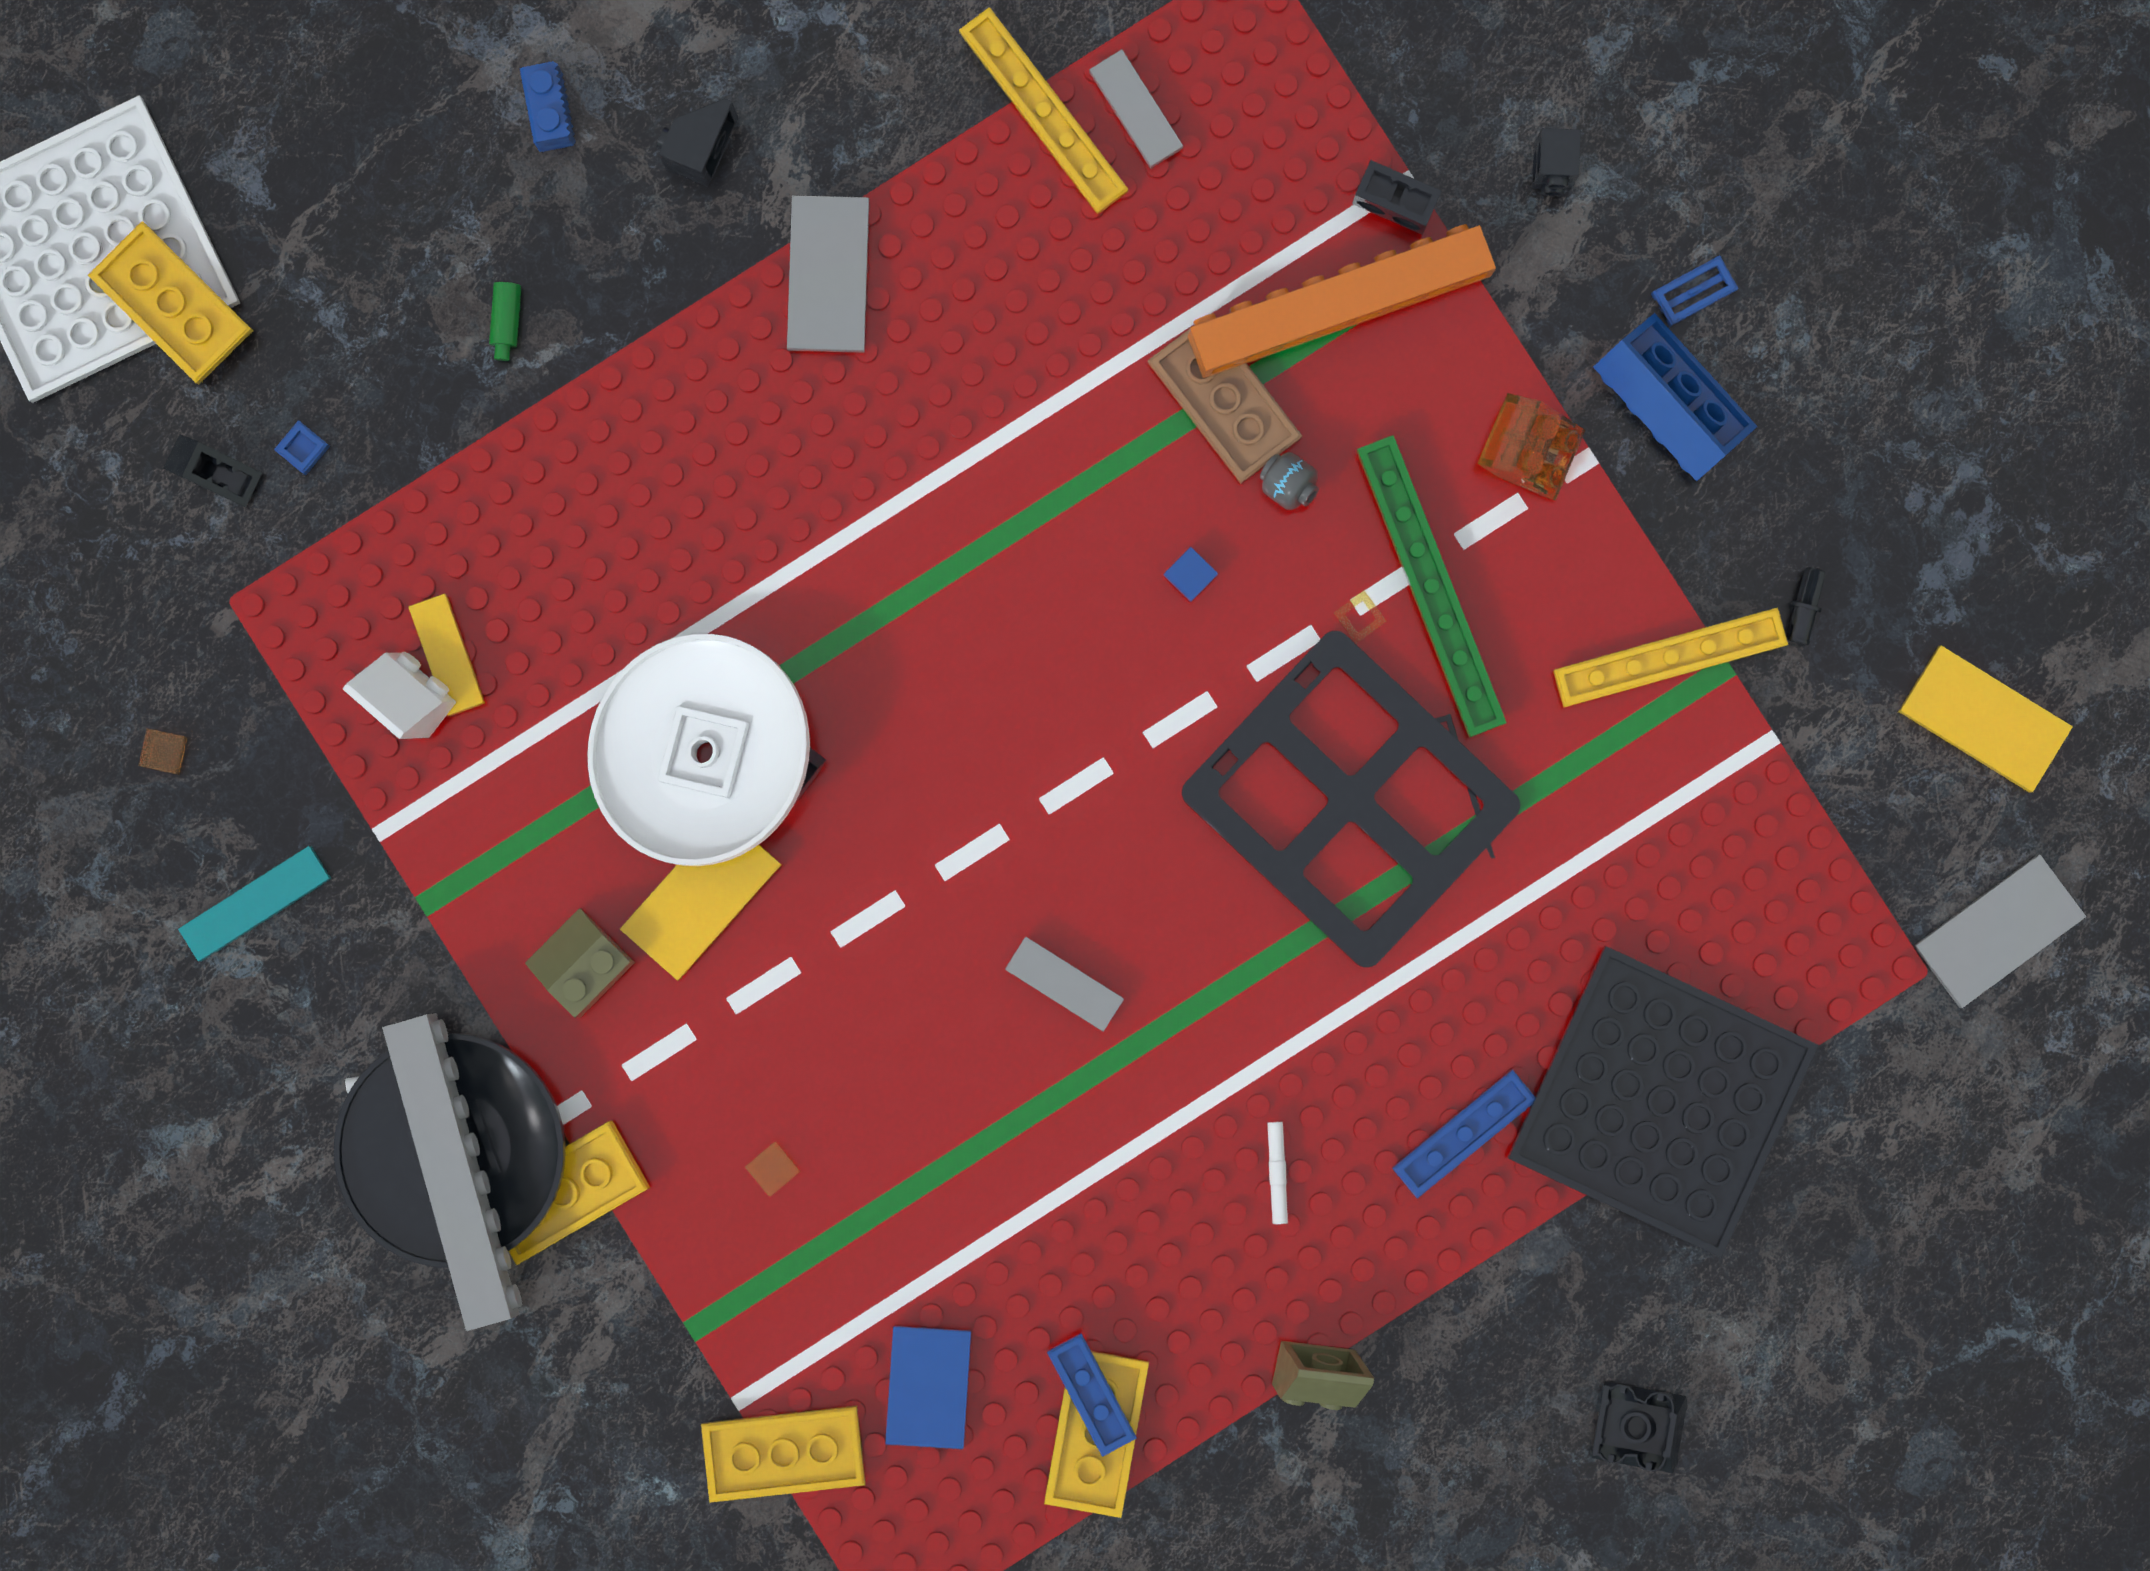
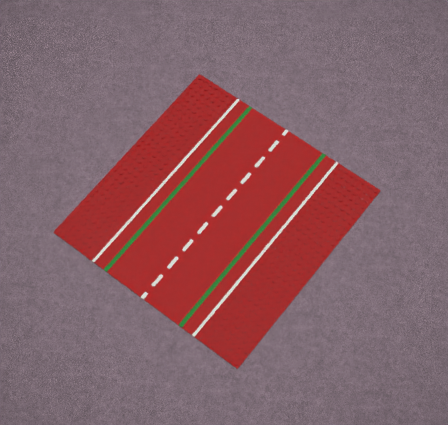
M1172 0L1046 80L1128 188V192L1099 214L1091 207L1012 102L864 195L863 197L870 200L865 353L790 351L787 349L790 243H788L230 598V606L511 1051L525 1060L537 1072L548 1087L558 1107L563 1123L564 1135L569 1143L575 1142L611 1120L615 1124L651 1188L612 1211L743 1418L857 1406L866 1484L862 1486L791 1493L839 1571H1004L1092 1514L1091 1512L1044 1504L1065 1389L1047 1351L1082 1333L1091 1351L1149 1361L1127 1492L1276 1396L1277 1392L1272 1385L1281 1341L1349 1349L1585 1197V1194L1507 1158L1530 1107L1419 1198L1413 1195L1392 1167L1510 1070H1514L1532 1094L1536 1095L1604 946L1818 1045H1821L1919 982L1928 973L1922 959L1729 662L1563 708L1553 670L1706 627L1481 280L1247 363L1303 436L1280 455L1287 452L1294 453L1317 470L1316 486L1319 488V491L1314 500L1306 507L1301 504L1293 510H1288L1265 495L1262 490L1263 480L1260 479L1262 469L1240 484L1147 363L1150 358L1184 334L1190 327H1193V321L1202 316L1215 314L1216 318L1230 314L1229 309L1239 303L1251 301L1252 305L1267 301L1266 295L1276 290L1287 288L1288 292L1303 288L1302 283L1310 278L1323 275L1326 280L1339 275L1338 270L1347 265L1359 262L1360 266L1363 267L1374 263V257L1386 251L1396 250V253L1400 254L1411 250L1410 245L1420 239L1431 237L1434 242L1447 237L1446 232L1448 230L1435 210H1433L1422 235L1352 204L1370 160L1411 178L1414 177L1299 0ZM1121 49L1183 145L1182 150L1151 169L1089 73V69ZM1551 416L1570 424L1539 495L1520 487L1548 419ZM1394 435L1507 722L1504 725L1470 738L1357 454L1358 448ZM1190 547L1218 573L1192 602L1163 576ZM446 594L485 704L452 716L446 715L429 738L399 739L347 694L343 687L384 653L406 652L420 662L421 667L419 669L429 678L433 676L409 606ZM1331 631H1340L1347 635L1434 718L1451 714L1459 742L1511 789L1520 801V810L1517 816L1491 842L1495 858L1491 859L1486 848L1391 950L1372 967L1357 965L1189 807L1182 797V788L1185 782L1319 640ZM693 634H715L731 637L757 648L782 668L794 684L802 700L809 726L810 747L825 758L826 761L816 778L795 803L779 827L759 844L782 864L780 868L684 976L677 981L620 930L675 868L676 864L657 860L638 851L622 839L607 822L597 804L590 783L587 755L591 725L603 695L617 675L632 660L653 646L669 639ZM1311 663L1295 682H1298L1306 689L1320 672ZM1340 668L1332 669L1290 714L1291 723L1349 776L1355 775L1398 729V722ZM1447 721L1440 723L1449 731ZM709 742L703 743L697 750V759L700 763L708 761L712 756L713 748ZM1270 743L1261 744L1219 789L1220 798L1277 851L1284 850L1327 805L1328 801L1327 797ZM1424 747L1417 748L1374 795L1376 803L1432 855H1439L1476 816L1467 787ZM1229 750L1213 769H1216L1224 776L1238 759ZM1476 796L1477 801H1478V805H1479V808H1480V811H1481L1482 808H1483V803H1482V801ZM1353 822L1345 824L1303 870L1304 877L1362 931L1369 930L1412 883V877ZM581 908L635 963L581 1018H574L546 990L525 962ZM1025 937L1124 998L1104 1032L1005 970ZM1267 1122H1283L1287 1178L1288 1223L1272 1224ZM893 1326L971 1330L964 1449L885 1444Z

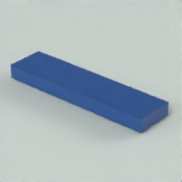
M1510 1070L1394 1165L1392 1169L1413 1195L1419 1198L1533 1104L1535 1096L1514 1070Z

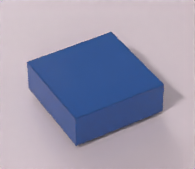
M298 420L274 450L300 472L307 475L330 445Z
M1190 547L1163 576L1192 602L1218 573Z

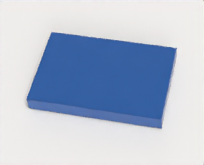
M893 1326L885 1444L964 1449L971 1330Z

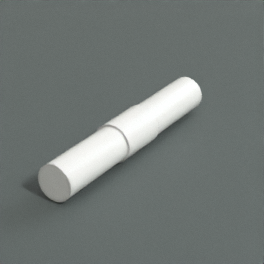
M1267 1122L1272 1224L1288 1223L1287 1178L1283 1122Z

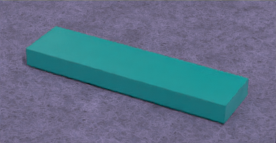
M308 846L178 930L197 961L202 962L332 878L312 846Z

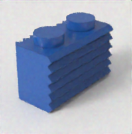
M552 61L520 68L533 142L539 152L573 146L576 140L573 137L575 133L570 122L572 120L569 115L571 111L566 100L568 96L565 93V81L562 78L564 74L558 64Z

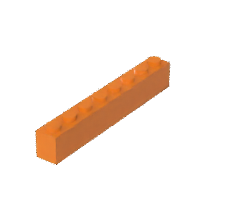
M1467 224L1460 225L1447 231V237L1434 242L1431 237L1423 238L1410 245L1411 250L1397 254L1396 250L1386 251L1374 257L1375 262L1361 267L1359 262L1339 269V275L1325 280L1323 275H1319L1302 283L1303 288L1288 292L1287 288H1282L1266 295L1267 301L1252 305L1251 301H1245L1229 309L1230 314L1216 318L1215 314H1208L1193 321L1194 326L1190 327L1187 336L1203 379L1491 277L1496 266L1480 225L1470 229Z

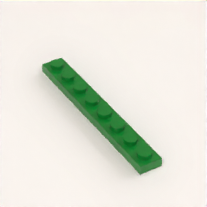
M1394 435L1358 448L1357 454L1469 738L1506 724L1502 709Z

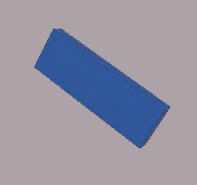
M1082 1333L1047 1351L1102 1457L1137 1439Z

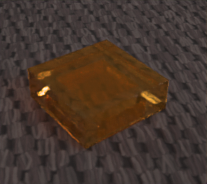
M147 728L138 766L179 775L187 737Z

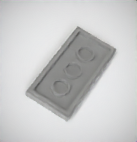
M792 195L788 350L865 353L869 198Z
M2038 854L1920 940L1914 947L1958 1007L1963 1008L2086 918V915L2042 856Z

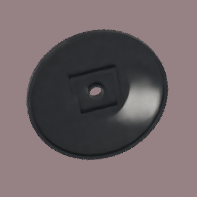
M448 1033V1042H445L448 1057L454 1058L458 1068L459 1079L455 1080L459 1095L465 1097L469 1108V1117L466 1118L469 1133L475 1134L480 1148V1154L476 1156L480 1171H485L490 1183V1193L487 1194L490 1208H494L497 1211L500 1219L501 1230L497 1234L501 1247L505 1246L510 1251L524 1241L539 1226L555 1201L564 1173L566 1156L563 1123L558 1107L548 1087L525 1060L513 1051L491 1040L468 1034ZM387 1051L371 1063L359 1076L350 1089L339 1113L334 1138V1164L337 1180L352 1215L376 1242L399 1257L414 1263L449 1268L389 1051Z

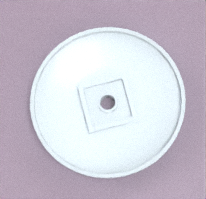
M693 634L669 639L653 646L632 660L613 680L600 701L591 725L587 754L588 772L594 797L602 814L615 832L629 845L652 858L682 866H705L725 862L743 855L766 840L779 827L794 806L802 789L809 762V726L802 700L794 684L776 662L757 648L740 640L715 634ZM709 742L713 748L712 756L708 761L700 763L697 759V750L703 743Z

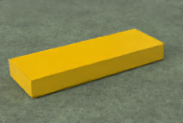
M442 594L409 606L432 675L449 688L447 694L456 701L447 716H452L485 704L447 595Z

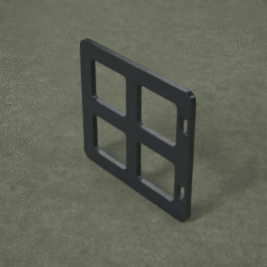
M1331 631L1325 634L1198 768L1182 788V797L1185 803L1361 967L1376 965L1517 816L1520 810L1519 798L1347 635L1340 631ZM1312 663L1313 667L1320 674L1304 689L1295 680ZM1334 668L1342 669L1398 722L1397 731L1353 776L1345 774L1290 721L1291 712ZM1263 743H1270L1328 800L1327 805L1282 851L1275 850L1219 796V789ZM1419 747L1426 748L1483 803L1482 810L1439 855L1430 854L1374 799L1378 789ZM1230 750L1238 761L1222 776L1213 767ZM1349 822H1353L1361 828L1412 877L1411 885L1367 931L1360 930L1303 875L1304 868Z

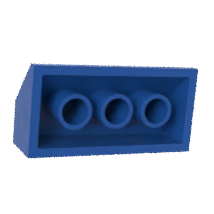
M1655 313L1623 338L1593 366L1601 375L1603 382L1613 388L1626 403L1630 412L1641 419L1650 429L1654 438L1669 450L1678 460L1680 467L1696 481L1758 427Z

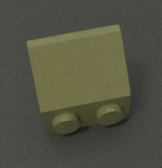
M581 908L525 962L546 990L574 1018H581L635 963Z
M1281 1341L1272 1385L1280 1399L1288 1404L1301 1406L1305 1402L1319 1403L1322 1407L1331 1410H1340L1342 1406L1356 1408L1373 1386V1375L1354 1349Z

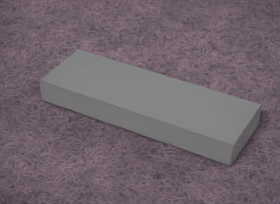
M1122 49L1089 69V73L1150 169L1183 149L1179 138Z
M1027 937L1024 938L1005 968L1011 974L1103 1032L1124 1000L1121 996Z

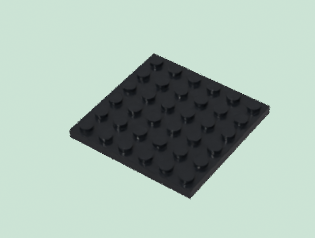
M1604 946L1507 1158L1722 1258L1819 1045Z

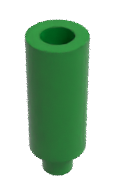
M495 282L493 284L489 345L495 346L494 359L499 361H509L510 348L517 347L521 285L516 283Z

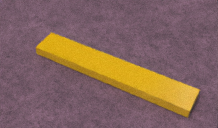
M990 7L959 29L961 36L1097 214L1128 192L1126 185Z
M1774 608L1555 669L1553 673L1563 708L1784 647L1788 645L1779 610Z

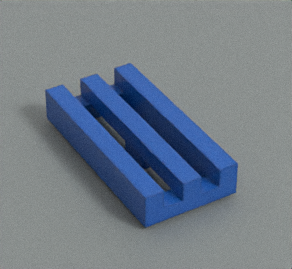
M1719 255L1658 288L1651 295L1658 302L1661 313H1664L1667 319L1666 322L1671 327L1732 294L1739 288ZM1717 267L1719 274L1669 301L1666 300L1664 295ZM1722 281L1726 283L1727 286L1674 314L1672 308Z

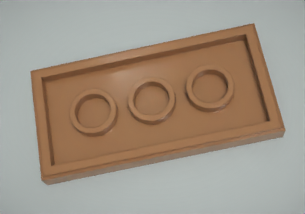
M1187 330L1150 358L1147 363L1235 478L1242 484L1262 469L1275 454H1282L1303 436L1247 363L1203 379L1187 336L1189 330Z

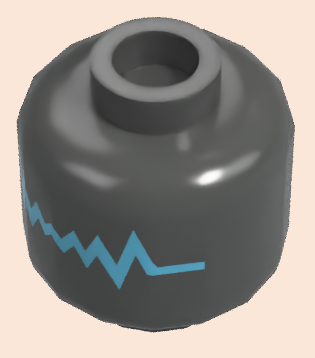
M1291 452L1283 455L1275 454L1266 463L1260 474V479L1263 480L1262 490L1264 494L1288 510H1293L1301 504L1305 507L1308 506L1319 491V488L1316 486L1317 470Z

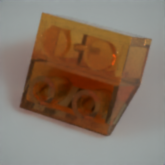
M1507 393L1477 464L1499 478L1556 501L1586 430L1542 401Z

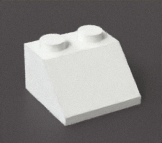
M406 652L384 653L343 687L347 694L399 739L429 738L456 703L447 694L449 688L439 679L433 676L430 678L419 669L421 667L420 662Z

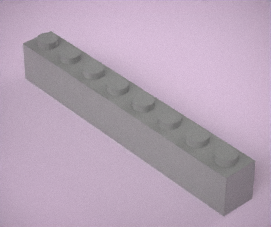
M434 1013L382 1027L466 1331L512 1319L520 1315L518 1308L522 1306V1299L517 1285L511 1284L508 1270L511 1269L510 1255L505 1246L501 1247L497 1234L501 1230L500 1219L497 1211L494 1208H490L487 1194L490 1193V1183L484 1170L480 1171L476 1156L480 1154V1148L475 1134L469 1133L466 1118L469 1117V1108L465 1097L459 1095L455 1080L459 1079V1072L454 1058L448 1057L445 1042H448V1032L442 1019L438 1020L437 1014Z

